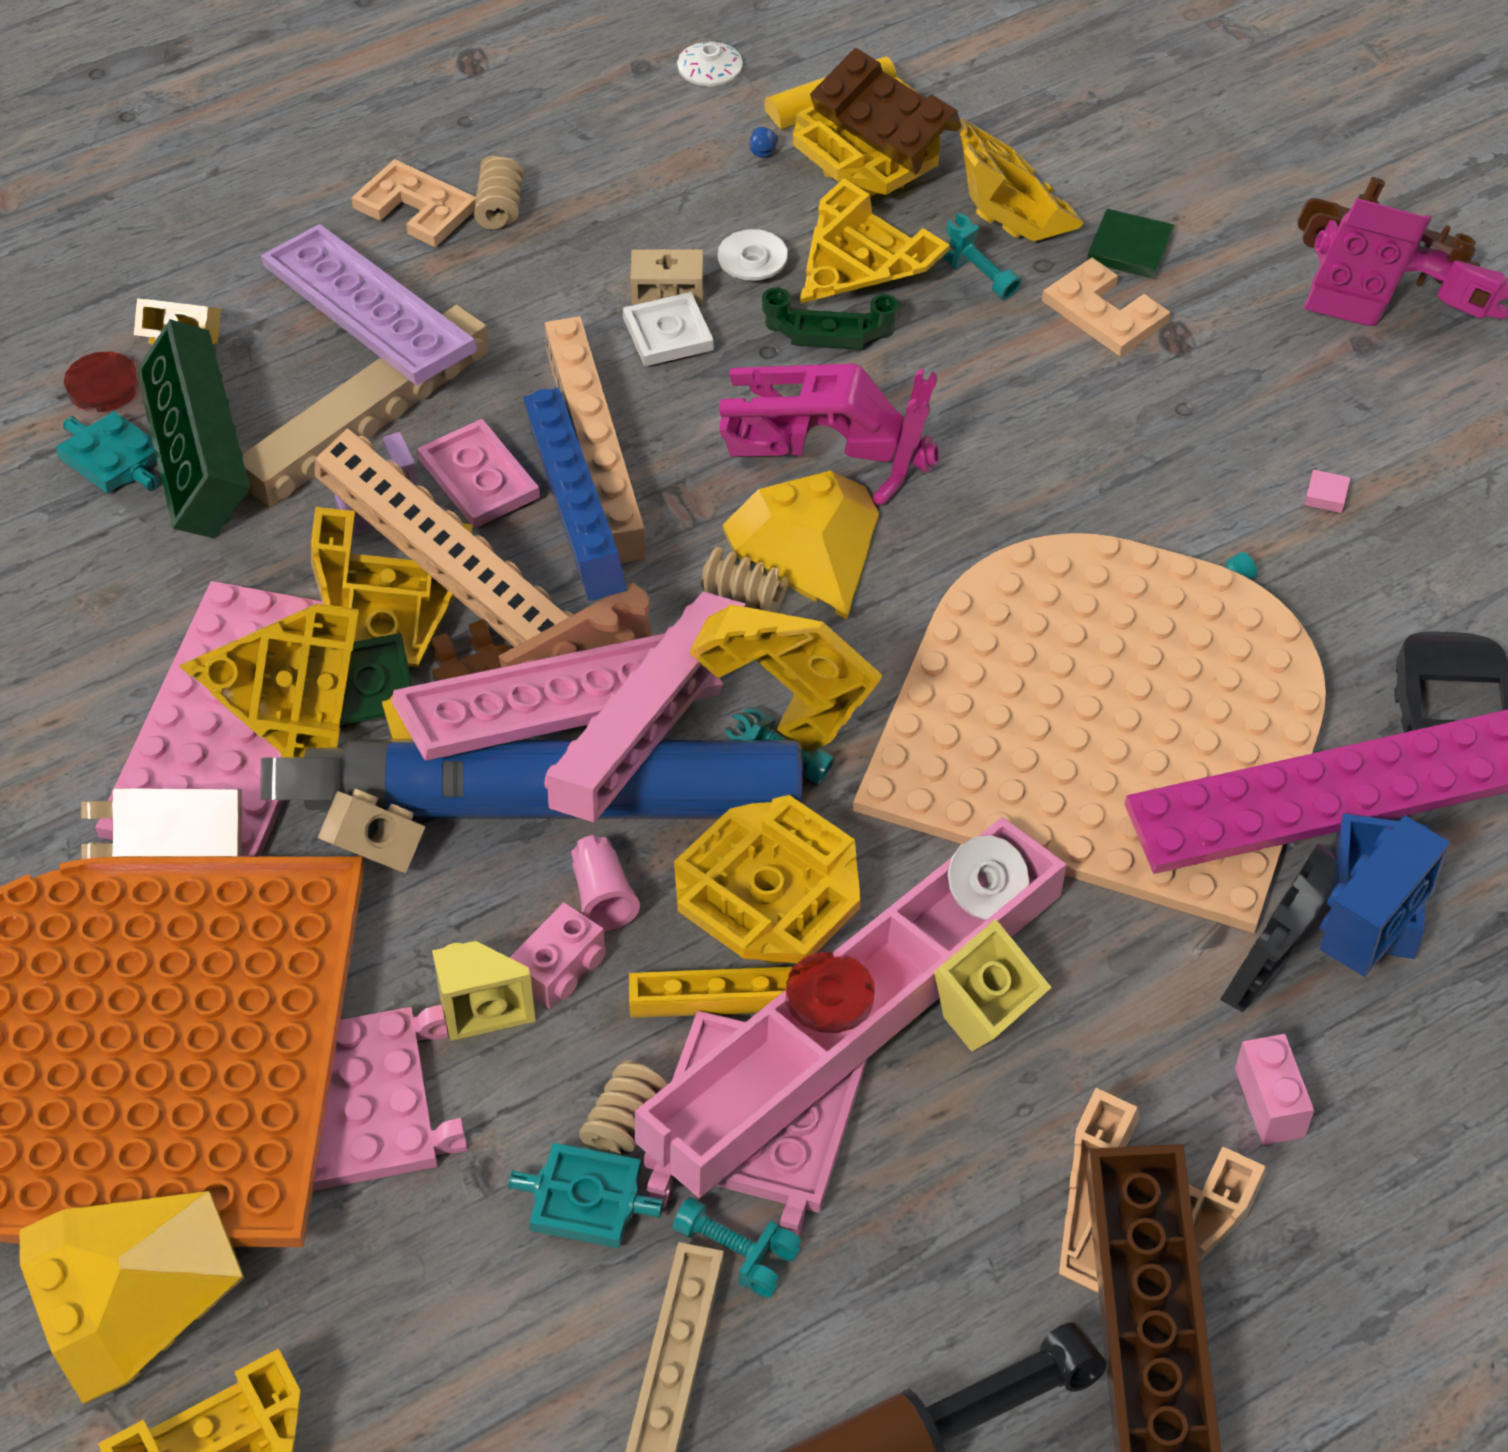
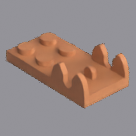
M631 583L626 586L627 591L607 596L499 655L501 668L650 637L652 632L648 618L650 611L649 598L635 583Z

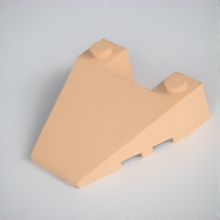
M1095 1088L1076 1128L1075 1150L1070 1177V1192L1059 1275L1099 1294L1086 1176L1088 1153L1091 1148L1126 1147L1140 1116L1137 1106ZM1223 1146L1203 1190L1189 1185L1198 1264L1247 1218L1266 1176V1166Z

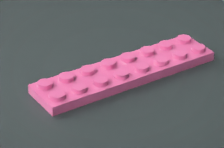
M665 633L397 689L393 692L392 703L425 761L588 725L591 718L597 717L607 705L610 696L613 693H617L625 684L631 671H636L642 664L649 650L659 644L664 638ZM714 675L695 700L720 695L723 686L720 678Z

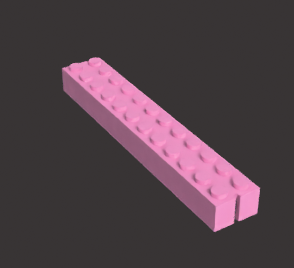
M1001 817L979 836L992 835L1007 840L1020 852L1027 865L1029 885L986 921L971 916L957 904L950 891L948 880L950 858L635 1111V1143L663 1168L670 1163V1174L700 1199L939 999L934 971L988 924L996 919L1012 938L1061 897L1067 864L1005 818ZM979 873V884L986 888L987 878L984 874Z

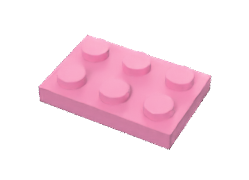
M483 419L417 448L418 459L468 522L473 524L472 527L474 529L540 498L539 486Z

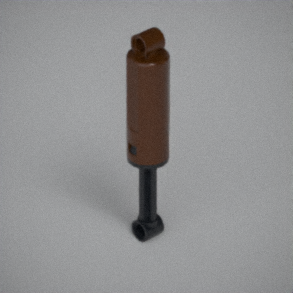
M1075 1322L1065 1323L1052 1330L1041 1343L1040 1352L928 1407H925L916 1393L906 1389L779 1452H946L943 1443L1058 1386H1065L1071 1392L1088 1388L1102 1376L1107 1364L1079 1324Z

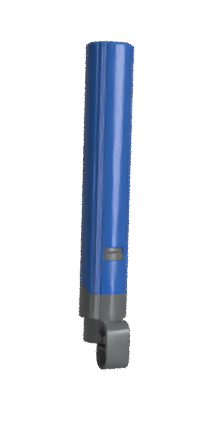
M349 739L346 748H307L304 758L263 757L260 762V800H304L307 810H329L337 791L352 796L354 789H358L377 797L378 800L375 806L388 811L390 804H394L413 812L414 816L412 819H581L550 809L548 789L544 785L548 769L552 765L557 764L573 740H516L425 761L413 739ZM661 740L598 819H719L730 808L752 803L772 802L773 798L790 795L802 803L803 756L801 744L797 740Z

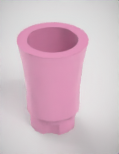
M590 835L577 841V845L571 851L573 859L572 867L581 899L582 915L604 928V931L618 929L627 925L639 913L640 902L626 879L617 852L612 848L610 840L606 837Z

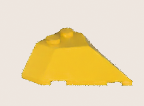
M844 178L820 199L817 226L814 228L806 268V281L804 288H802L800 301L805 303L926 272L950 250V244L924 228L910 238L872 214L870 194Z
M830 470L758 489L723 524V531L737 558L742 560L744 557H749L756 564L758 562L764 563L766 574L769 573L772 567L778 568L779 581L787 577L788 587L816 603L819 599L834 607L837 615L848 620L855 592H857L870 549L871 538L879 520V512L865 486Z
M316 603L180 664L179 667L207 688L213 697L260 738L263 737L277 749L283 758H304L307 748H337L351 651H353L359 610Z
M278 1348L234 1371L237 1383L151 1429H148L143 1419L98 1443L101 1452H293L301 1391Z

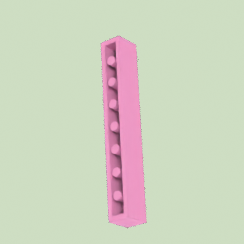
M702 592L692 605H688L685 608L681 618L674 626H670L667 629L664 638L659 644L649 650L645 660L636 671H631L625 684L617 693H613L610 696L607 705L597 717L591 718L586 730L577 740H573L570 743L566 753L557 764L552 765L548 769L544 785L548 789L550 809L593 823L596 822L714 676L713 673L689 653L707 617L731 604L746 607L745 603Z

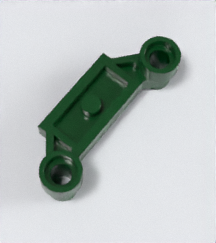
M774 287L767 289L762 294V311L765 314L766 327L772 331H780L790 338L791 345L863 349L864 344L878 337L887 338L893 335L894 323L899 316V302L892 295L880 294L872 298L870 312L866 314L801 310L791 307V296L787 290Z

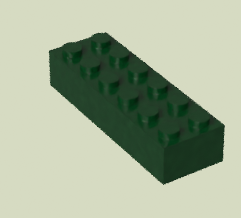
M169 319L136 370L172 527L176 530L215 538L223 525L230 521L232 512L241 499L247 496L250 480L244 467L243 453L237 440L236 426L233 424L229 400L226 397L222 382L223 377L219 370L216 349L213 347L210 331Z

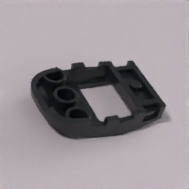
M1419 632L1406 638L1396 660L1397 685L1394 688L1395 703L1400 704L1402 712L1401 724L1404 733L1458 721L1423 719L1420 680L1498 683L1502 711L1508 709V659L1503 648L1497 642L1484 636L1461 632Z
M1318 842L1267 922V926L1254 943L1220 998L1221 1001L1242 1013L1275 978L1330 892L1336 871V859L1334 854L1320 842Z

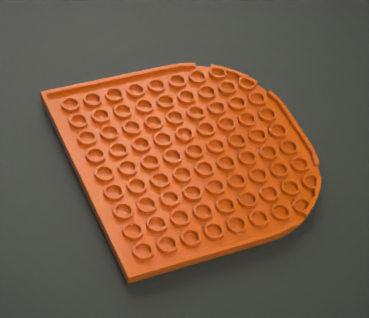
M98 857L60 863V869L47 872L34 878L26 874L0 887V1242L20 1244V1229L64 1209L209 1191L213 1196L232 1247H304L365 872L363 857Z

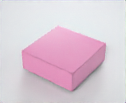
M1313 469L1305 505L1342 513L1351 477Z

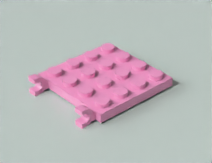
M442 1005L426 1008L421 1011L418 1017L413 1016L412 1007H406L340 1020L313 1191L438 1167L436 1155L467 1151L461 1118L446 1121L440 1124L437 1130L431 1129L418 1041L448 1038Z
M697 1010L672 1081L745 1022ZM867 1059L715 1186L786 1204L780 1220V1226L800 1237L806 1210L820 1213ZM645 1153L644 1167L654 1170L647 1185V1191H650L649 1197L664 1199L663 1209H666L674 1178L670 1174V1163L663 1168L649 1154Z

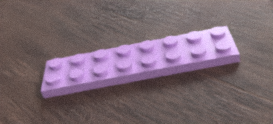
M321 224L261 255L266 269L416 386L430 380L434 375L461 362L464 358L478 351L473 337Z

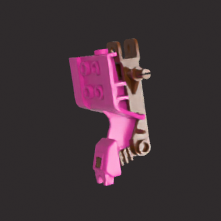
M1371 177L1365 193L1360 194L1355 199L1351 209L1319 198H1311L1306 201L1298 217L1297 224L1298 228L1304 231L1302 236L1304 244L1315 248L1320 266L1313 278L1310 294L1304 309L1367 326H1376L1405 272L1421 271L1416 285L1422 286L1427 275L1434 277L1441 284L1437 293L1438 298L1453 308L1479 319H1483L1486 316L1505 319L1508 314L1505 305L1498 304L1502 299H1508L1507 279L1502 272L1480 267V263L1471 261L1476 252L1474 247L1476 241L1463 233H1457L1455 237L1448 235L1451 229L1449 225H1445L1441 233L1428 230L1432 221V217L1429 215L1422 216L1379 204L1377 199L1385 186V182L1382 179ZM1421 241L1425 242V246L1420 245Z

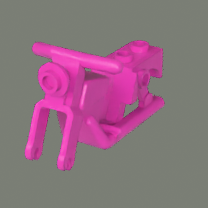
M857 364L731 368L729 373L732 386L749 385L750 390L761 398H752L751 402H746L745 398L721 399L719 413L722 417L720 420V435L726 442L730 457L798 455L800 458L809 430L819 425L831 427L847 439L844 451L849 457L883 462L891 461L894 458L890 477L873 495V500L877 505H884L903 485L909 462H913V465L924 473H931L933 466H937L939 463L938 444L933 443L929 435H925L920 440L925 419L930 412L929 401L932 390L937 383V375L932 371L929 379L925 380L923 379L924 369L916 371L914 387L906 407L904 420L903 415L890 404L867 372ZM774 384H803L800 396L783 397L772 387Z

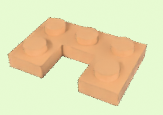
M396 159L390 162L351 197L354 209L379 221L401 202L421 210L406 223L407 233L433 247L438 246L474 212L477 198Z
M1090 258L1044 289L1042 301L1120 357L1168 324L1171 314L1170 311L1145 294L1121 310H1118L1101 298L1102 295L1117 286L1118 275L1094 258Z

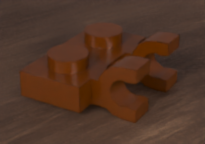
M483 619L468 624L473 638H470V644L476 654L460 660L456 657L447 633L433 637L432 644L436 649L433 655L439 665L438 668L432 670L433 680L435 682L501 668L498 656L510 649L506 642L494 646L488 627Z

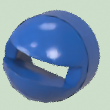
M755 128L749 142L752 153L760 158L771 155L777 146L778 136L769 128Z

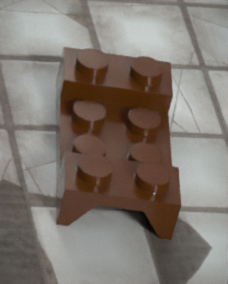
M856 47L810 93L816 112L915 175L921 170L926 149L944 130L957 132L961 128L957 109L932 94L925 98L883 72L879 61Z

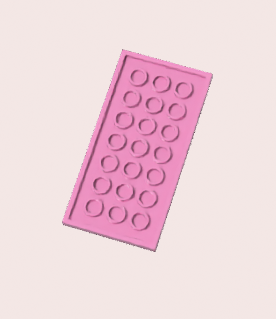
M211 581L114 789H242V857H261L285 800H260V762L263 757H283L277 749L263 737L260 738L210 694L211 692L193 676L190 677L182 670L179 665L316 603L322 604V601ZM113 791L108 801H113ZM113 818L99 819L95 827L98 837L113 840Z

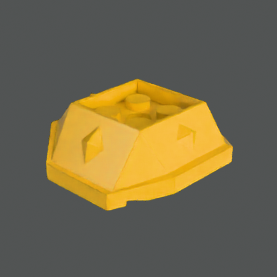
M898 77L895 78V79L898 80L899 82H901V83H903L904 85L908 86L906 83H904V82H903L902 80H900ZM813 105L797 113L793 131V146L818 165L825 177L834 178L838 182L845 178L870 194V197L877 193L887 195L898 188L903 189L905 184L937 167L939 164L941 134L926 149L921 170L915 175L816 112Z
M790 795L773 798L772 802L752 803L730 808L674 861L678 912L743 959L762 960L770 964L782 962L806 964L860 909L861 898L855 839Z

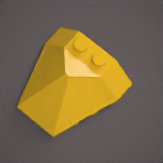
M961 117L959 134L967 174L969 196L973 205L977 207L976 213L982 219L991 224L996 220L1003 224L1002 228L1013 237L1018 239L1022 235L1033 242L1080 229L1084 222L1065 200L1052 195L1051 193L1054 189L1047 182H1044L1042 185L1037 177L1034 176L1036 171L1011 146Z
M209 1191L64 1209L19 1230L20 1267L50 1350L81 1402L85 1405L130 1384L141 1374L140 1370L161 1351L165 1352L176 1341L175 1338L195 1319L199 1320L244 1279L219 1211Z

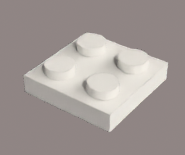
M692 292L623 308V319L644 367L714 350L712 335Z

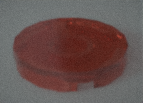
M112 351L95 352L85 355L71 364L65 373V390L70 402L79 409L88 411V407L96 408L97 412H108L122 407L133 399L136 394L135 389L137 385L139 386L137 369L134 362L123 354Z
M820 952L806 956L792 967L786 982L785 1003L791 1015L803 1026L821 1033H840L856 1028L868 1018L874 1006L875 982L869 970L855 958L845 955L843 959L841 957H833V952Z

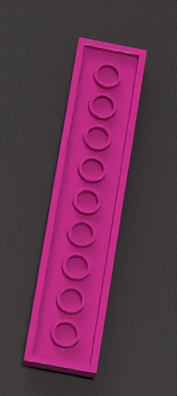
M1508 709L1127 795L1124 805L1153 874L1338 832L1343 813L1390 820L1403 817L1404 815L1408 816L1508 792Z

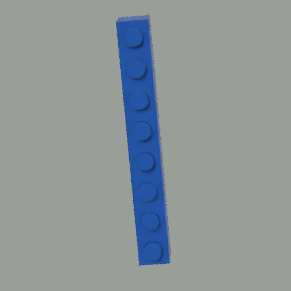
M559 387L540 389L531 395L523 396L531 433L588 601L627 591L619 553Z

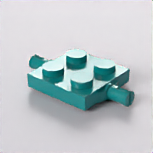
M115 411L90 426H85L74 416H70V420L66 418L63 428L74 436L56 446L57 456L60 460L107 494L120 485L132 481L139 482L149 491H153V488L156 489L158 487L159 478L148 471L152 465L157 463L153 441L149 435Z
M552 1143L547 1163L539 1171L538 1175L511 1170V1176H509L508 1189L534 1193L535 1204L529 1221L530 1231L619 1249L626 1225L634 1213L660 1219L664 1207V1199L638 1195L637 1184L642 1169L641 1159L559 1143Z

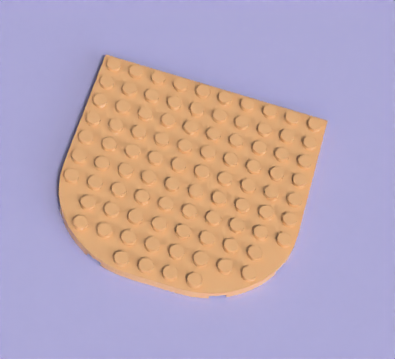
M1056 534L1012 544L977 562L960 576L941 599L855 796L853 811L960 844L979 836L1003 817L1067 864L1065 876L1255 934L1283 844L1153 874L1124 803L1126 796L1130 794L1312 754L1325 710L1326 690L1321 661L1303 625L1278 598L1247 577L1225 567L1135 541L1098 534Z

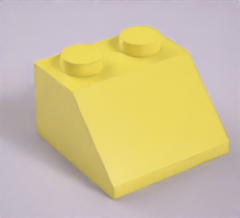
M996 919L934 971L943 1016L971 1052L996 1038L1052 988Z
M477 941L452 943L444 948L432 950L439 995L450 1041L536 1022L529 967Z

